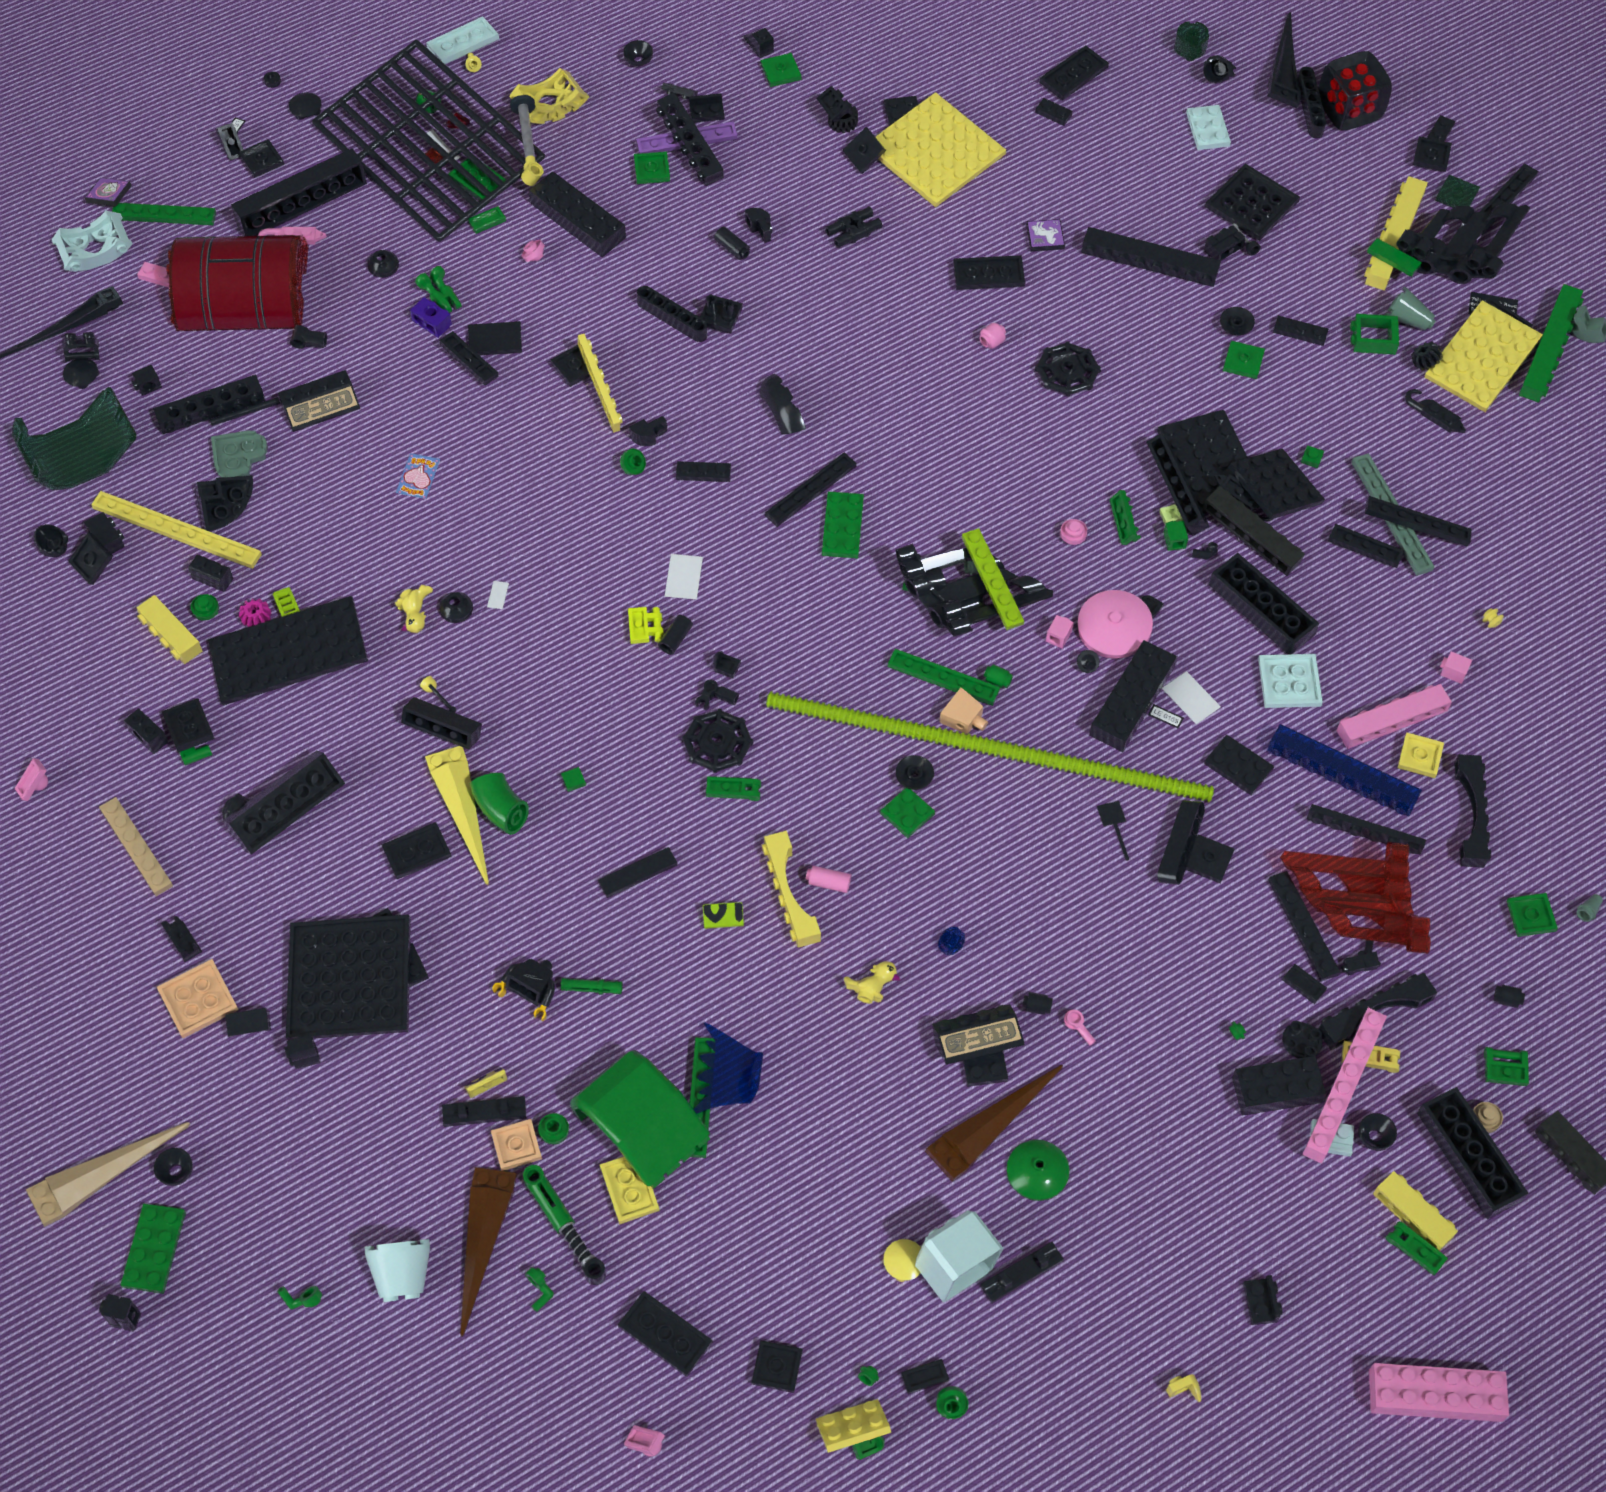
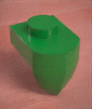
M879 1436L852 1445L856 1459L861 1460L882 1451L885 1439L883 1436Z

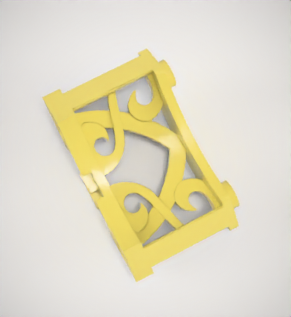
M561 68L541 83L534 85L518 84L509 96L513 99L519 95H528L535 100V110L529 113L530 122L536 124H545V121L549 120L555 122L565 118V114L571 110L573 112L576 111L589 98L588 94L582 90L571 76V73ZM568 80L569 84L565 88V82ZM545 95L558 96L556 104L553 105L539 103V101Z

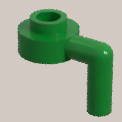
M531 1267L525 1273V1276L543 1293L531 1306L535 1312H538L554 1296V1292L546 1284L544 1272L538 1267L536 1269Z
M284 1286L277 1290L291 1310L302 1305L304 1307H315L320 1303L322 1292L317 1286L306 1289L297 1299H293Z

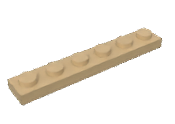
M117 797L99 806L155 896L173 887L172 882Z

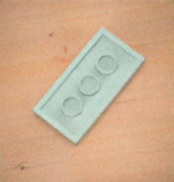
M482 16L426 42L427 48L446 64L498 40L499 34Z

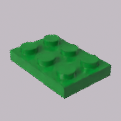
M469 159L461 163L490 192L499 187ZM488 167V168H489L495 175H497L503 182L506 181L505 178H503V177H502L501 175H499L497 172H495V171L492 170L490 167ZM456 169L448 174L458 185L479 201L485 198Z

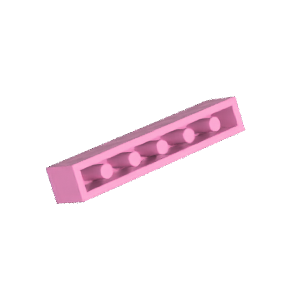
M1441 684L1436 686L1430 685L1423 691L1412 692L1407 697L1396 698L1388 704H1380L1369 711H1361L1351 718H1343L1339 723L1337 733L1346 748L1350 749L1445 713L1449 710L1452 701Z

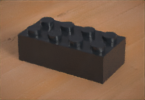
M1316 1056L1236 1068L1232 1076L1242 1116L1322 1103L1326 1096Z

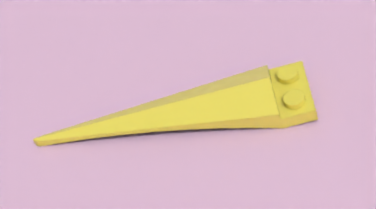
M457 746L425 756L431 777L449 809L485 884L488 885L489 881L475 801L469 786L471 782L469 766L464 749L461 746Z

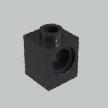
M152 365L132 373L134 378L132 384L136 391L139 390L142 396L162 388L159 377Z

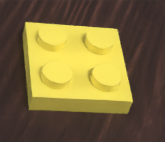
M1406 732L1397 768L1436 778L1444 742Z

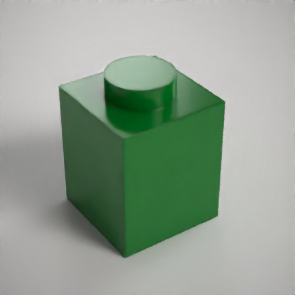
M1184 521L1165 523L1163 534L1168 551L1186 549L1188 535Z

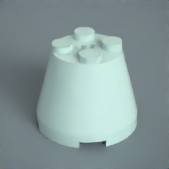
M429 1239L420 1240L419 1245L417 1241H406L376 1245L377 1250H374V1246L364 1247L365 1257L379 1297L383 1298V1302L399 1300L398 1296L405 1295V1299L420 1297V1293L424 1291L429 1259Z

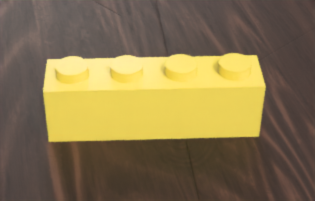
M155 595L136 607L139 613L137 617L143 625L147 624L149 626L148 629L154 637L158 636L160 638L159 641L164 648L169 647L172 656L176 660L180 659L183 664H186L203 652L199 641Z
M1395 1171L1373 1193L1405 1225L1439 1251L1458 1232L1450 1220L1440 1215L1439 1210L1434 1205L1425 1201L1423 1195L1418 1190L1409 1186L1406 1179Z

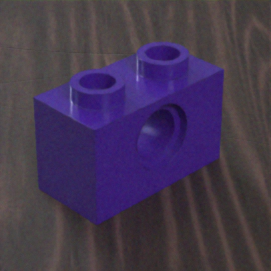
M425 297L410 309L412 321L437 338L452 325L450 313Z

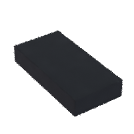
M1296 964L1292 966L1282 979V981L1314 1005L1327 990L1326 986Z
M942 1359L901 1372L908 1395L949 1381V1376Z

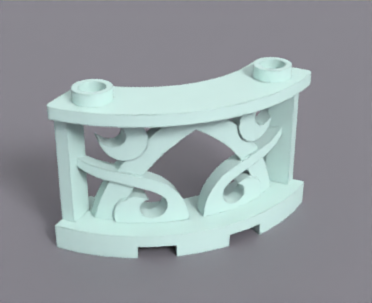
M105 210L98 219L90 223V227L84 229L81 227L71 229L59 228L52 238V242L54 245H57L64 263V270L74 272L90 270L108 264L126 253L131 247L132 241L128 239L121 220L123 218L121 213ZM93 240L105 242L102 249L97 253L87 252L84 249Z

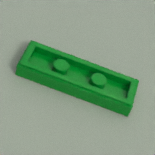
M1378 238L1367 250V253L1411 277L1422 263Z

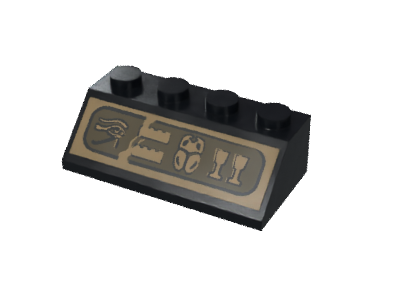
M346 370L278 393L282 408L293 432L360 409Z
M1010 1004L1000 1005L989 1010H980L969 1015H960L957 1018L941 1020L932 1024L935 1045L946 1065L1025 1045L1016 1013Z

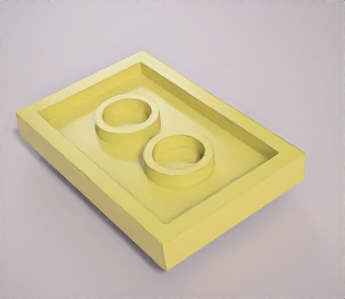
M625 1157L600 1164L619 1225L660 1211L652 1187L646 1186Z
M878 1399L816 1418L817 1427L828 1453L891 1433L890 1425Z

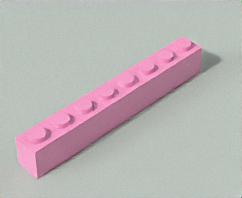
M1367 1008L1302 1155L1321 1164L1324 1161L1387 1018L1386 1015Z

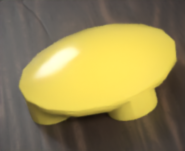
M900 1239L892 1242L884 1253V1266L887 1272L899 1282L916 1278L921 1274L915 1266L921 1247L909 1239Z

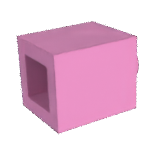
M1056 615L1047 631L1046 642L1063 649L1072 632L1074 622L1066 617Z
M1451 651L1449 657H1444L1440 665L1443 668L1441 676L1462 684L1472 660Z

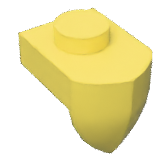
M1194 1374L1184 1378L1177 1376L1169 1381L1170 1384L1166 1391L1170 1398L1189 1389L1195 1399L1201 1402L1200 1386Z

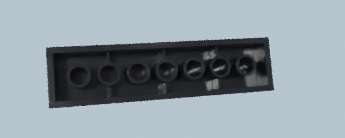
M351 148L231 204L238 229L243 236H257L263 229L279 226L366 185L367 181L362 160L354 149Z

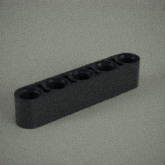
M1302 67L1298 75L1301 89L1300 100L1308 133L1312 138L1318 139L1324 134L1326 117L1315 72L1310 67Z
M641 286L637 289V302L640 308L694 341L703 342L707 339V323L705 320L648 286Z
M1187 800L1181 802L1158 869L1157 877L1159 883L1181 884L1204 817L1205 805L1203 802Z

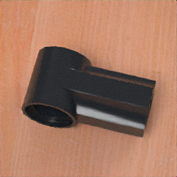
M297 325L294 327L290 344L298 349H302L305 346L324 348L327 345V333L311 331L305 326Z

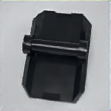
M84 332L83 335L76 336V333L65 334V338L62 341L65 362L75 359L92 358L100 360L99 341L94 336V332ZM81 347L94 348V351L69 353V349Z

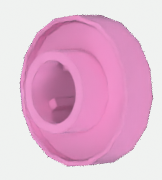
M539 239L528 242L523 248L522 258L526 262L539 261L543 257L544 243Z
M1078 519L1067 520L1061 526V538L1071 545L1081 544L1087 537V527Z

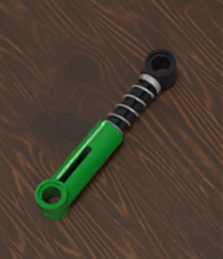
M538 1165L528 1166L523 1172L526 1188L530 1190L558 1234L564 1235V1240L569 1243V1248L573 1249V1254L578 1257V1262L581 1263V1269L585 1274L587 1282L591 1285L602 1284L606 1278L604 1263L590 1253V1248H587L584 1244L585 1241H582L580 1238L581 1234H578L576 1227H573L575 1223L573 1217L548 1181L543 1169ZM533 1175L539 1176L537 1181L529 1180ZM541 1189L544 1190L545 1194L547 1195V1197H548L549 1200L551 1201L550 1203L547 1201V1199H546V1197L544 1196V1194L542 1193ZM594 1268L601 1270L598 1275H591L590 1271Z

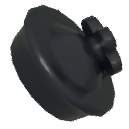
M1084 650L1078 655L1077 666L1082 672L1092 673L1099 667L1100 660L1094 651Z

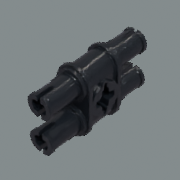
M868 206L863 210L853 211L843 218H838L837 222L825 227V232L829 237L841 231L845 233L834 238V243L839 249L846 244H854L857 240L869 237L873 231L881 229L883 225L879 218L868 223L863 222L865 219L873 217V210Z

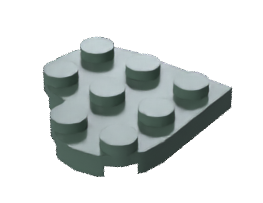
M241 431L211 436L214 466L220 477L250 476L252 463L263 461L266 458L268 450L266 439L264 436L257 434L256 431Z

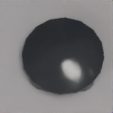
M299 93L289 102V110L298 120L321 113V99L314 93Z
M75 359L65 366L63 377L69 385L85 389L88 387V384L95 380L100 372L93 360Z
M1296 1020L1284 1030L1282 1042L1288 1053L1296 1058L1316 1056L1322 1048V1032L1308 1023Z

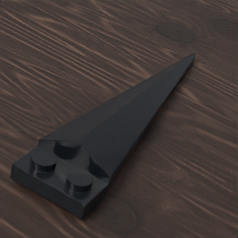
M1289 12L1269 78L1267 96L1297 108L1300 105L1301 89L1294 57L1292 15Z
M113 286L95 293L87 301L53 325L1 352L0 359L107 316V310L117 309L123 304L121 297Z

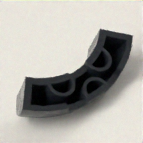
M774 373L768 376L761 384L760 397L770 407L781 434H791L806 429L798 407L796 408L791 402L793 396L788 387H784L781 384L783 381L777 374Z

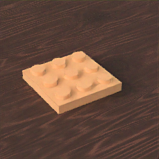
M213 959L157 986L182 1038L224 1018L225 1014H231L239 1010Z

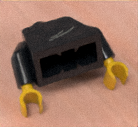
M533 959L509 966L502 976V981L493 985L492 990L496 993L499 988H502L498 996L503 997L506 994V986L507 989L538 1006L541 1004L539 1008L535 1009L534 1017L536 1019L537 1014L543 1012L544 1015L541 1020L544 1021L547 1018L545 1009L549 1007L555 992V981L552 979L553 971L551 970L552 964L548 960L538 963Z

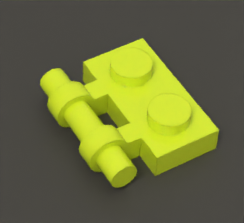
M647 607L628 608L631 644L648 643L649 636H654L655 642H660L664 635V630L661 627L663 619L659 607H654L652 609L653 613H647ZM652 621L654 627H648V622Z

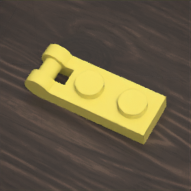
M1343 1042L1341 1063H1343L1352 1042ZM1374 1046L1365 1067L1397 1073L1400 1066L1398 1064L1400 1051ZM1385 1057L1390 1059L1389 1061H1384Z

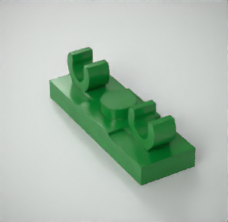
M1119 490L1109 500L1120 542L1122 545H1127L1131 541L1137 542L1141 536L1136 533L1139 528L1134 525L1131 512L1133 506L1128 503L1131 499L1126 496L1125 490Z

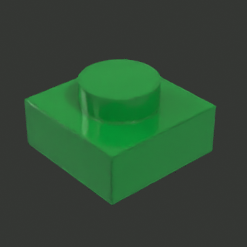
M1307 445L1301 463L1318 469L1324 451Z

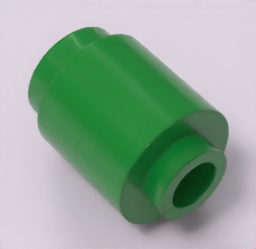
M993 664L991 667H987L984 677H986V682L1000 688H1008L1013 674Z

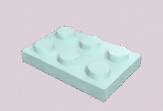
M1219 105L1187 108L1186 114L1197 150L1230 147L1231 141Z

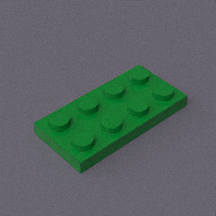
M828 491L822 556L858 559L864 494Z
M143 1204L120 1286L122 1288L164 1294L186 1215L184 1209Z

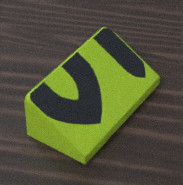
M742 902L703 905L704 929L744 926Z

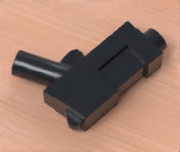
M1367 939L1364 951H1359L1358 956L1345 958L1343 961L1344 965L1341 966L1342 972L1347 973L1349 976L1356 972L1377 969L1381 962L1378 961L1377 951L1372 952L1374 941Z

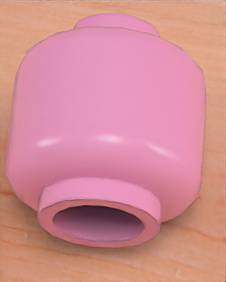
M991 323L981 330L980 342L984 347L994 349L1005 341L1006 330L1002 325Z

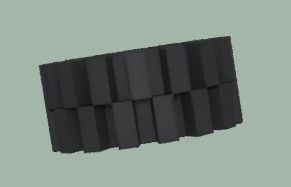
M853 106L850 109L853 115L851 116L849 113H846L844 116L848 118L839 119L837 122H834L828 115L829 127H832V130H836L837 133L840 131L842 133H845V131L849 133L857 127L858 110Z

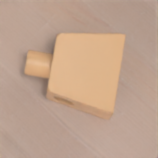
M962 688L958 690L940 714L941 724L960 732H965V734H968L974 726L983 731L988 721L981 717L983 706Z

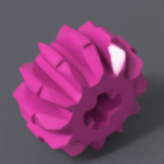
M252 598L251 602L245 601V606H240L239 618L244 626L251 627L271 619V609L266 601L263 602L260 598L257 601Z

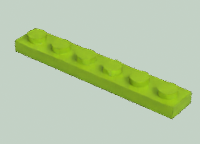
M980 529L963 533L961 538L1006 630L1024 625L1025 621Z

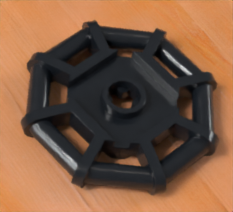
M1066 341L1054 347L1044 348L1038 364L1035 365V371L1038 372L1042 379L1044 388L1070 396L1084 390H1091L1098 373L1101 372V367L1093 357L1091 349H1085ZM1048 358L1053 359L1050 364L1046 363ZM1084 359H1087L1090 365H1087ZM1065 366L1072 368L1070 370L1065 369ZM1045 371H1050L1052 377L1049 378ZM1086 372H1091L1089 378L1087 379V378L1084 376L1085 373H1086ZM1077 382H1081V383H1082V384H1080V385L1071 387V384H1073V383H1077Z
M722 709L700 716L695 715L688 730L681 739L688 752L689 761L692 764L695 763L712 770L713 773L736 765H742L746 753L754 742L746 727V720L743 717L739 718L724 712ZM717 718V720L714 721L713 724L705 723L707 721ZM721 718L724 719V720H726V721H729V722H731V723H733V724L730 725V724H728V723H725V722L721 721ZM698 726L701 727L699 734L694 735ZM737 728L740 729L742 737H737L735 734ZM721 737V742H714L713 738ZM692 742H698L699 750L695 752ZM737 744H742L741 749L739 750L738 754H736L734 752L735 747L737 746ZM706 755L713 758L714 763L701 758V756ZM727 756L732 758L718 763V759H725Z

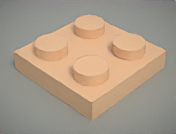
M531 1119L491 1130L501 1171L542 1160Z

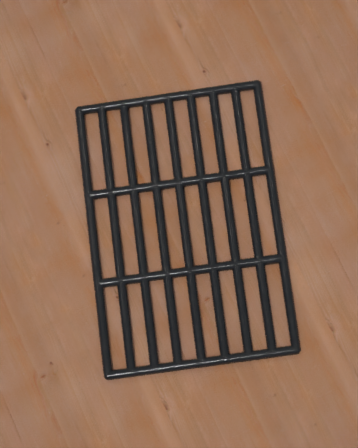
M414 40L312 120V124L342 152L349 150L321 123L329 117L363 149V151L357 154L361 160L370 155L405 188L399 194L395 193L363 163L365 174L438 242L444 240L520 179L521 174L524 172L525 157L501 137L493 127L500 122L523 143L522 133L419 40ZM417 47L452 80L444 85L418 62L410 52ZM405 58L440 90L431 95L397 62ZM392 67L427 100L419 105L384 72ZM378 77L381 78L414 110L406 115L372 82ZM459 85L494 118L486 123L459 99L451 89ZM367 87L402 120L393 125L359 92ZM446 95L481 128L473 133L443 106L438 99ZM354 97L389 130L381 135L346 102ZM434 105L469 138L460 143L425 110ZM342 107L376 140L368 145L333 112ZM420 114L456 148L450 153L446 152L413 119ZM408 125L437 151L443 159L438 163L432 161L400 129ZM487 132L514 156L523 167L516 172L486 145L480 137ZM393 135L397 136L430 169L423 174L387 140ZM475 143L511 177L503 182L467 148ZM382 144L417 179L411 184L407 182L374 150ZM533 144L536 155L535 160L537 163H540L545 158V154ZM460 153L464 154L499 187L490 192L454 158ZM450 163L485 198L478 203L441 168ZM437 173L472 208L465 213L433 184L429 178ZM424 183L460 218L451 223L416 188ZM408 194H412L447 228L439 234L403 198Z

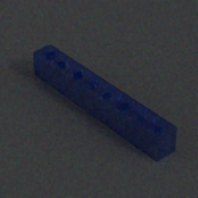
M1279 724L1267 750L1275 756L1285 758L1294 765L1302 766L1311 773L1319 774L1328 781H1334L1345 789L1353 790L1364 798H1370L1381 806H1387L1398 814L1408 817L1422 792L1421 789L1282 724Z

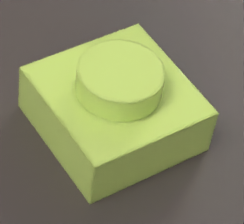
M1176 504L1160 508L1159 513L1164 524L1170 521H1183Z

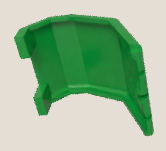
M636 1050L624 1053L578 1092L570 1102L575 1116L580 1121L588 1116L617 1146L642 1182L653 1189L665 1180L663 1176L665 1173L669 1176L681 1166L680 1160L684 1163L696 1152V1146L700 1149L710 1140L708 1136L710 1131L680 1090L649 1059Z

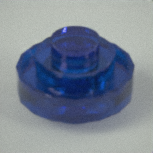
M949 927L941 934L938 940V949L948 956L956 954L963 947L965 933L958 927Z

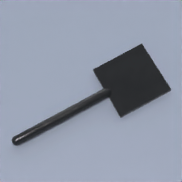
M1116 801L1098 805L1097 809L1103 826L1114 825L1125 860L1129 861V856L1117 825L1118 823L1126 822L1120 802Z

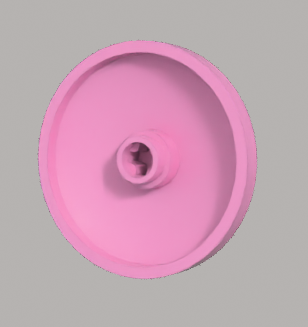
M1108 590L1092 596L1084 603L1078 615L1077 627L1082 642L1089 650L1102 657L1118 659L1134 655L1143 640L1149 641L1153 620L1148 606L1139 597L1126 591Z

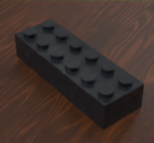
M552 171L529 189L531 205L599 256L604 257L626 239L624 223Z
M1238 552L1212 573L1209 586L1288 655L1293 654L1316 635L1319 622Z
M1143 640L1091 724L1089 736L1124 752L1174 670L1178 656Z
M316 750L225 818L223 822L243 850L252 855L343 786L345 782L326 755Z
M1457 1087L1421 1105L1417 1112L1418 1116L1487 1220L1525 1199L1529 1194Z

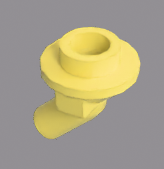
M468 53V58L465 61L467 70L470 72L479 71L482 65L480 58L474 56L473 53Z

